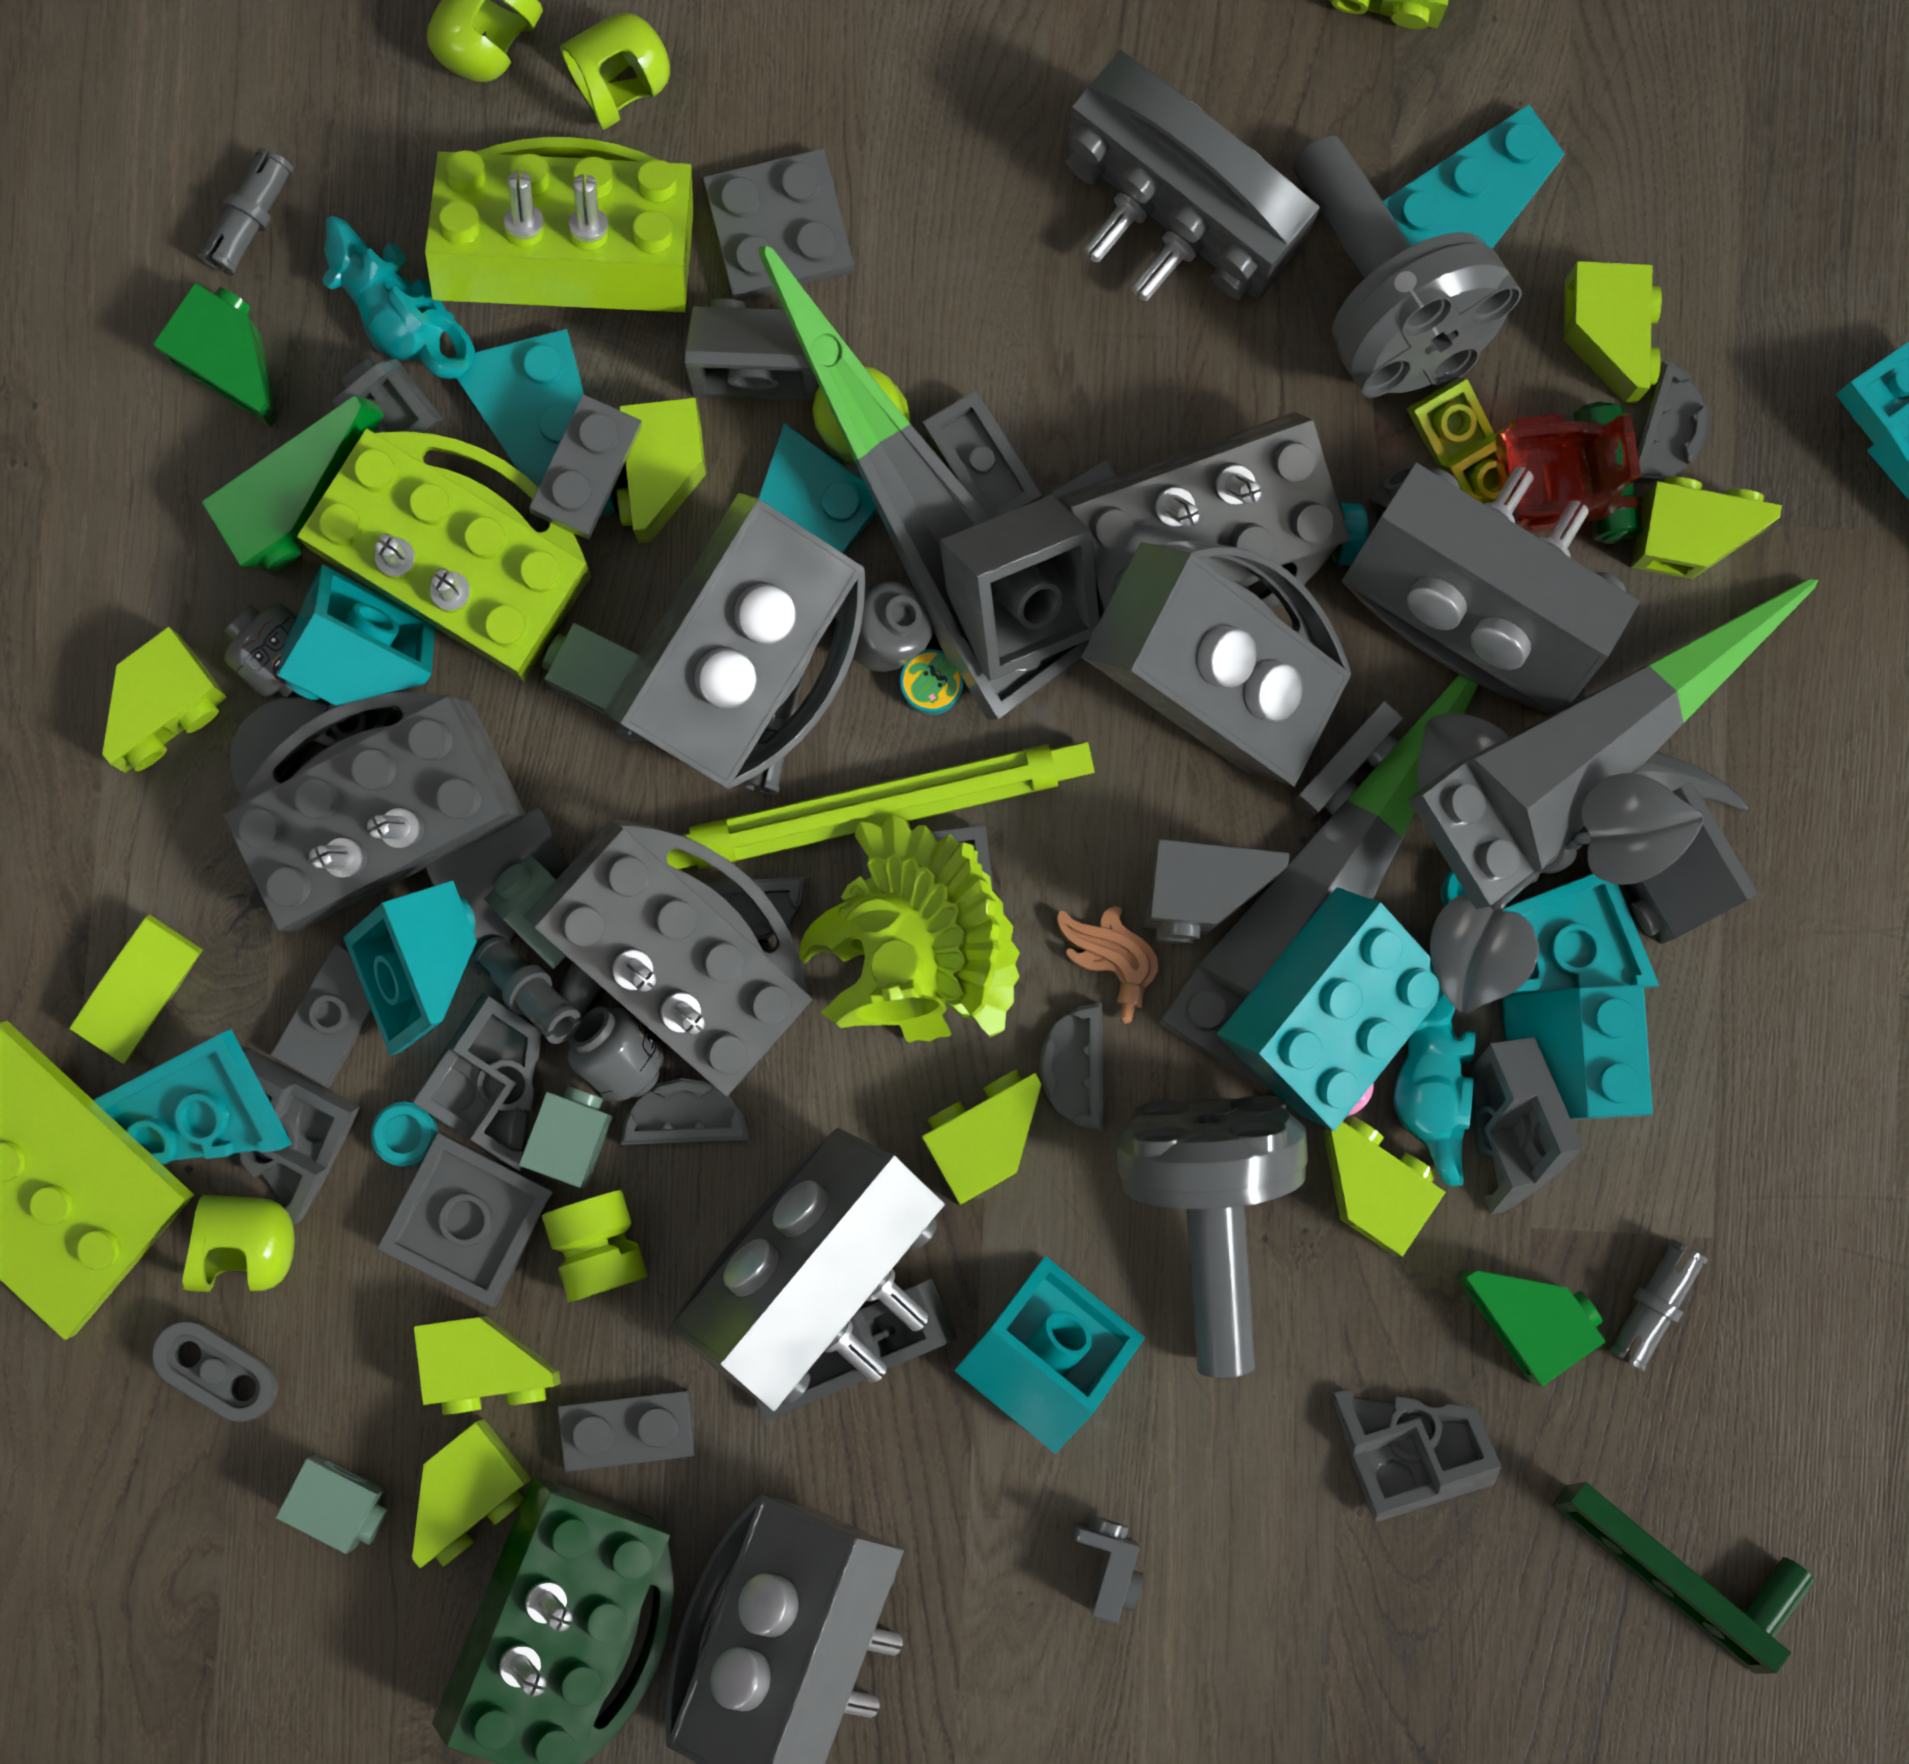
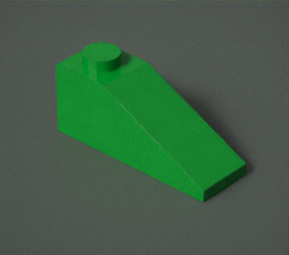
M354 395L202 501L240 566L275 572L287 567L300 557L301 551L299 547L304 544L297 537L366 428L372 432L377 428L384 415L378 403Z

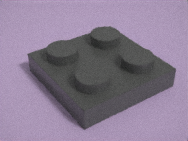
M824 148L703 177L734 300L741 301L776 292L759 257V247L765 245L774 249L801 286L855 273Z
M437 1133L377 1249L491 1308H495L542 1218L541 1215L545 1213L555 1192L441 1133Z

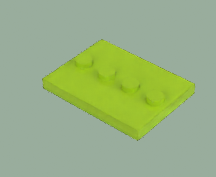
M3 1021L0 1022V1280L60 1337L67 1340L79 1332L195 1195L10 1022Z

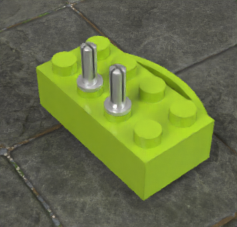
M574 137L522 139L497 144L475 152L467 150L458 152L438 151L425 250L432 299L436 301L686 312L693 224L691 164L668 163L622 145Z
M366 428L297 537L309 551L525 682L591 578L587 562L574 533L550 523L549 528L545 532H536L515 508L488 487L464 475L430 466L424 462V455L429 450L467 458L497 472L521 489L533 501L539 487L522 472L488 451L457 439L436 434L408 431L374 433Z

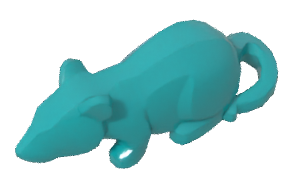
M329 216L326 219V241L324 246L329 269L323 277V284L329 289L337 287L345 289L357 305L365 333L373 347L391 359H398L400 361L421 360L426 369L439 378L453 379L462 376L471 367L475 359V348L470 337L454 320V315L446 311L442 301L432 299L431 286L427 280L418 279L412 284L406 277L400 274L407 261L402 249L394 243H388L383 249L384 257L381 259L371 248H368L367 243L351 228L348 222L338 217ZM443 331L448 334L457 352L456 358H447L440 352V337Z
M1444 994L1409 1037L1408 1056L1395 1082L1393 1104L1401 1125L1412 1136L1423 1143L1430 1152L1443 1183L1446 1186L1456 1187L1463 1186L1462 1143L1464 1130L1469 1129L1473 1096V1078L1461 1075V1063L1469 1064L1472 1061L1475 1049V1032L1466 1031L1461 1037H1456L1451 1024L1455 1007Z

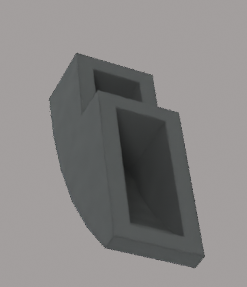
M932 1278L903 1290L928 1314L926 1324L915 1318L924 1326L918 1331L911 1330L881 1301L859 1309L850 1319L853 1324L852 1334L887 1366V1369L944 1346L957 1338ZM836 1350L829 1353L824 1351L807 1371L810 1374V1382L800 1398L790 1404L781 1403L775 1411H772L758 1400L756 1402L766 1422L867 1378ZM857 1354L866 1364H868L859 1354ZM869 1365L877 1374H879L878 1371H876L871 1365Z

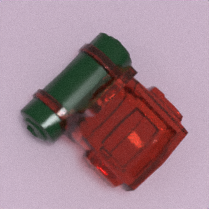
M1597 401L1584 405L1574 412V422H1565L1561 414H1543L1542 416L1514 419L1509 423L1508 428L1499 430L1495 436L1499 490L1501 491L1515 467L1526 468L1504 504L1508 503L1528 470L1534 477L1512 513L1515 524L1523 527L1530 533L1552 531L1569 502L1579 501L1581 503L1565 529H1568L1575 515L1584 504L1589 511L1584 521H1590L1594 541L1610 545L1624 544L1627 540L1633 539L1636 535L1642 533L1643 527L1640 512L1643 507L1641 498L1636 495L1634 483L1640 477V464L1632 417L1630 414H1623L1622 405Z

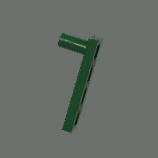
M1587 1482L1566 1485L1552 1504L1556 1510L1752 1673L1777 1674L1792 1653L1778 1642L1775 1637L1815 1583L1814 1577L1795 1561L1782 1557L1742 1612Z

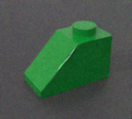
M195 282L153 346L168 363L269 427H272L278 415L262 336L248 316L252 308L241 298L219 286L215 294Z
M1465 1270L1456 1277L1530 1384L1543 1387L1606 1342L1596 1328L1603 1320L1592 1302L1580 1290L1572 1294L1568 1287L1477 1270Z

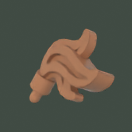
M1113 906L1107 909L1100 920V927L1077 922L1065 911H1060L1056 918V924L1061 936L1068 944L1083 951L1076 953L1073 949L1069 948L1065 952L1066 956L1075 965L1087 971H1109L1116 974L1121 983L1117 1003L1122 1005L1120 1021L1124 1024L1130 1023L1135 1008H1142L1146 988L1152 983L1158 972L1157 956L1153 949L1141 937L1122 925L1120 921L1122 909L1120 907Z

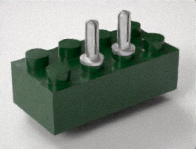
M533 1475L432 1721V1725L446 1747L498 1764H584L596 1755L631 1717L647 1692L658 1669L667 1642L672 1617L673 1574L668 1547L670 1534L651 1516ZM650 1585H654L649 1629L641 1654L628 1680L616 1698L597 1718L603 1701L619 1679L629 1658L636 1637L640 1609Z

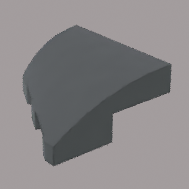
M481 994L410 1101L519 1171L522 1167L519 1164L524 1153L528 1111H532L535 1089L532 1086L534 1065L539 1059L542 1032L490 996Z

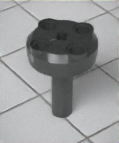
M1327 136L1311 143L1298 155L1294 162L1293 170L1312 200L1320 207V212L1364 277V280L1352 291L1341 306L1332 327V339L1338 349V355L1363 395L1369 398L1378 397L1386 393L1409 392L1431 384L1445 385L1458 377H1462L1473 368L1480 357V352L1499 332L1507 314L1519 302L1522 290L1496 252L1475 234L1464 232L1448 233L1424 240L1412 246L1343 141L1337 136Z
M1248 1096L1238 1099L1219 1098L1191 1101L1165 1100L1140 1105L1135 1109L1136 1117L1116 1138L1118 1173L1122 1177V1190L1128 1197L1138 1202L1165 1208L1186 1209L1197 1371L1204 1376L1213 1378H1232L1246 1375L1255 1369L1245 1206L1282 1197L1295 1191L1304 1183L1306 1179L1305 1166L1308 1162L1306 1128L1286 1110L1285 1100L1274 1096Z

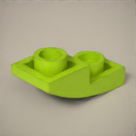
M1458 377L1409 406L1406 410L1438 468L1451 474L1457 480L1460 490L1483 504L1493 503L1514 468L1519 466L1504 435L1494 433L1468 379ZM1523 474L1521 475L1518 482L1511 491L1510 495L1506 499L1504 503L1505 505L1508 503L1509 499L1511 498L1519 483L1523 479Z
M149 914L113 962L69 1029L114 1059L125 1064L134 1054L163 1007L172 999L203 949Z

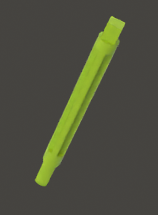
M1087 741L1051 749L1049 744H1044L690 826V832L681 835L701 843L730 862H736L855 834L856 827L860 821L882 827L888 818L895 815L905 818L908 822L1058 787V781L1095 773ZM672 849L666 858L668 865L676 869L698 865L699 870L714 867L701 858L680 849Z

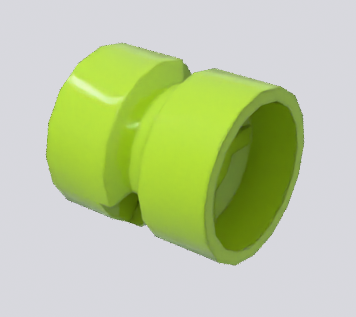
M622 1190L589 1198L541 1215L552 1250L562 1252L565 1260L558 1267V1271L568 1303L649 1277L639 1243L627 1240L625 1234L631 1227L632 1220Z

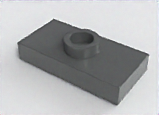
M336 944L334 945L270 1055L328 1088L332 1085L373 1014L347 950Z

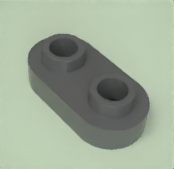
M195 1321L173 1324L159 1335L154 1344L153 1364L158 1375L168 1384L228 1420L243 1422L258 1418L265 1414L275 1402L278 1393V1381L272 1367L260 1357L206 1324ZM189 1341L196 1343L201 1350V1358L195 1366L185 1364L181 1358L182 1347ZM242 1375L251 1377L256 1384L255 1394L249 1400L240 1398L236 1393L235 1385Z

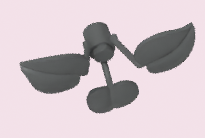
M1442 714L1432 717L1425 726L1418 761L1417 776L1419 789L1424 788L1452 765L1504 740L1510 735L1495 724L1475 716ZM1621 773L1600 781L1589 792L1582 806V820L1588 831L1574 835L1543 869L1531 873L1492 906L1475 909L1469 897L1461 895L1450 901L1438 914L1431 932L1430 954L1434 974L1445 996L1457 1010L1463 1013H1470L1485 1004L1512 994L1528 980L1535 969L1539 954V944L1535 930L1531 923L1521 914L1503 911V909L1530 883H1535L1540 873L1556 874L1565 871L1574 862L1577 849L1583 844H1589L1588 864L1592 873L1599 879L1621 885L1646 881L1667 869L1685 853L1703 825V813L1679 798L1658 781L1644 775Z

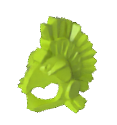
M895 815L888 818L882 827L860 821L856 827L855 838L869 857L867 866L872 877L864 881L860 876L848 884L841 896L845 902L827 910L816 919L806 930L799 947L798 958L805 964L813 955L821 952L834 954L843 962L859 955H865L862 974L859 980L841 992L820 1013L840 1028L868 1025H900L904 1038L909 1043L918 1040L930 1042L938 1037H949L952 1035L943 1016L948 1006L963 1018H974L989 1037L1005 1030L1006 1012L1014 1004V985L1020 977L1015 965L1020 952L1011 940L1014 926L1004 915L1003 902L992 891L990 876L982 871V864L977 863L978 851L974 850V845L965 842L959 843L950 833L938 842L926 825H918L915 829L911 830L905 818Z

